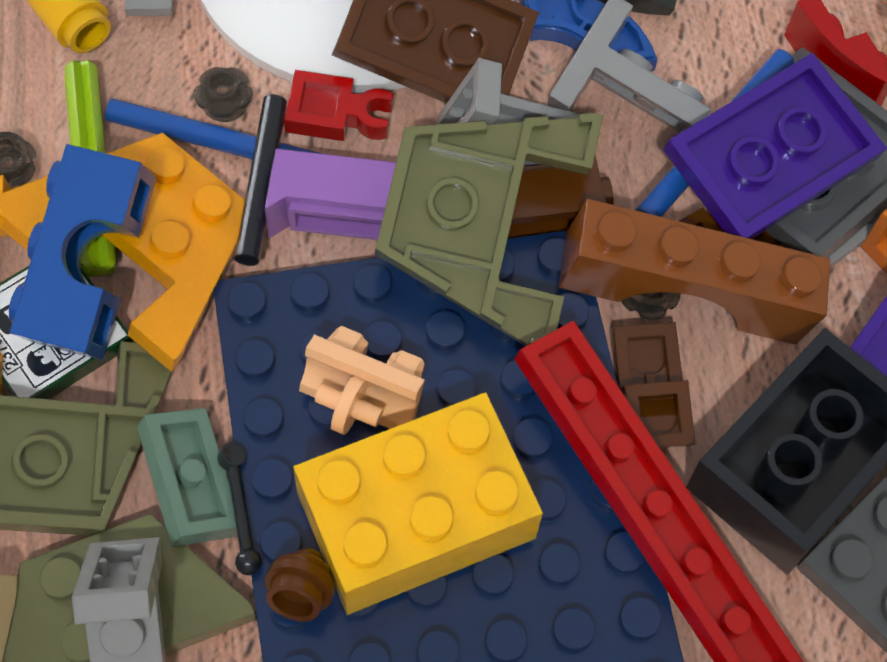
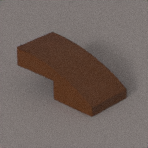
M676 322L613 327L610 330V339L617 385L659 448L695 445L689 382L682 379Z

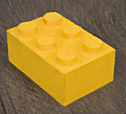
M486 392L293 466L298 497L325 563L331 570L332 579L347 615L536 539L543 515Z

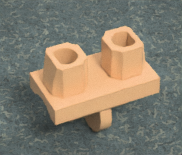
M340 326L328 339L314 334L306 346V367L299 391L314 397V402L334 410L331 430L337 433L347 434L355 419L373 427H377L380 424L391 429L416 418L425 379L421 378L425 364L423 359L401 350L393 352L387 363H383L366 356L368 342L362 334Z

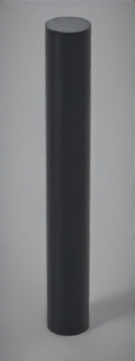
M275 94L266 95L263 98L234 260L246 266H255L260 260L266 226L265 205L275 149H279L287 107L286 99Z

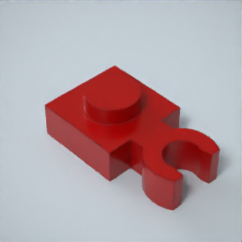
M295 70L284 119L285 133L344 141L346 128L351 127L357 128L366 138L372 140L387 139L388 120L374 118L369 114L373 111L391 113L393 93L384 89H371L361 95L354 94L353 78Z

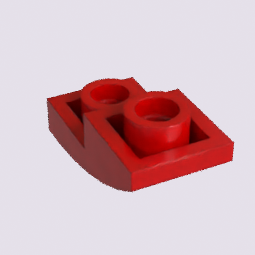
M822 0L797 1L784 35L794 51L797 52L803 47L810 53L813 52L820 61L882 106L887 96V56L883 52L878 51L867 32L845 39L839 19L834 14L828 12Z

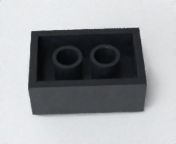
M824 328L699 460L686 488L788 576L887 464V377Z

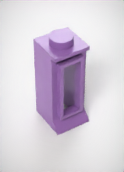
M275 149L265 205L268 237L271 238L290 226L292 231L378 240L396 162Z

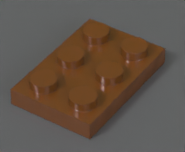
M353 0L331 56L446 104L478 58H483L502 64L501 94L509 96L539 12L512 0Z

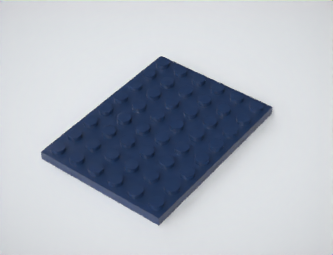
M567 230L507 239L499 281L564 296L557 329L574 320L617 384L597 298L558 288ZM380 257L219 280L214 290L233 442L240 444L246 451V460L240 468L253 549L260 553L262 558L260 570L252 574L251 577L263 662H684L667 590L515 362V356L520 349L526 346ZM343 326L363 335L364 339L368 342L366 353L368 357L387 363L393 352L402 350L423 359L425 364L421 378L425 379L415 419L486 392L543 515L536 539L349 615L346 614L335 587L330 605L321 610L317 618L311 621L300 622L282 617L270 608L266 601L267 589L265 586V577L270 565L281 555L300 549H315L321 553L297 494L293 466L389 430V428L380 424L377 427H373L355 419L347 434L337 433L331 430L334 410L314 402V397L299 391L306 367V346L314 334L328 339L338 327Z

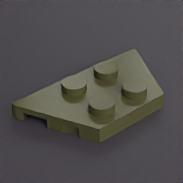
M151 514L20 562L17 574L16 603L2 662H90L85 624L75 625L72 594L90 543L160 537L162 567L158 581L165 655L255 621L256 616L251 603L186 545L172 547L166 527Z

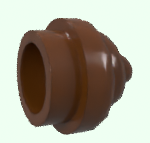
M300 549L281 555L270 565L265 577L266 601L277 614L294 621L306 622L317 618L320 611L330 605L335 592V583L332 579L331 570L324 562L322 554L315 549Z

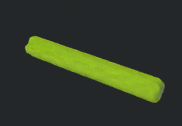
M72 60L66 64L64 76L70 145L105 153L97 66L90 60L81 62ZM100 235L93 239L85 248L81 258V268L89 277L109 276L115 271V246L103 235Z

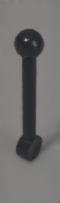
M230 442L222 447L217 455L219 465L228 472L240 552L236 556L235 565L240 573L249 576L260 570L262 558L260 553L253 549L240 468L246 460V451L240 444Z

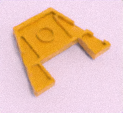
M160 133L107 153L141 162L157 178L140 237L137 238L121 233H106L102 235L167 289L130 323L128 336L172 372L178 366L195 328L197 329L206 311L207 304L219 280L222 279L235 253L245 200L164 133ZM48 176L0 194V229L27 251L31 232L38 222H43L50 199L46 192Z

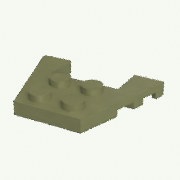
M585 113L579 114L578 118L548 120V116L525 118L523 122L486 125V121L404 127L375 255L524 346L557 330L564 296L499 281L500 270L525 161L588 175L593 166L603 115Z
M121 341L117 354L114 405L0 395V530L86 536L104 532L141 445L137 426L144 415L154 414L171 371L139 344Z

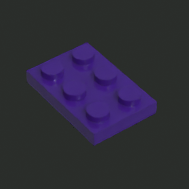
M812 52L669 139L663 151L725 233L753 239L878 159L887 147Z

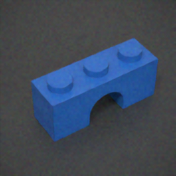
M66 144L61 161L57 160L52 165L47 178L46 192L50 199L43 222H38L34 226L29 238L28 257L31 262L25 282L15 289L10 301L9 319L12 322L10 334L33 343L103 361L121 299L105 289L86 284L81 273V258L87 245L102 234L121 233L137 238L140 237L157 178L141 162Z

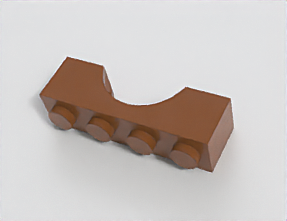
M586 199L566 232L558 288L616 302L646 293L667 292L692 295L712 301L728 310L736 320L737 331L796 345L827 316L831 259Z

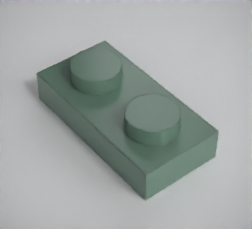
M206 408L144 415L137 426V430L171 546L178 547L234 537L237 534L230 485L226 471L219 465L217 460L219 449Z

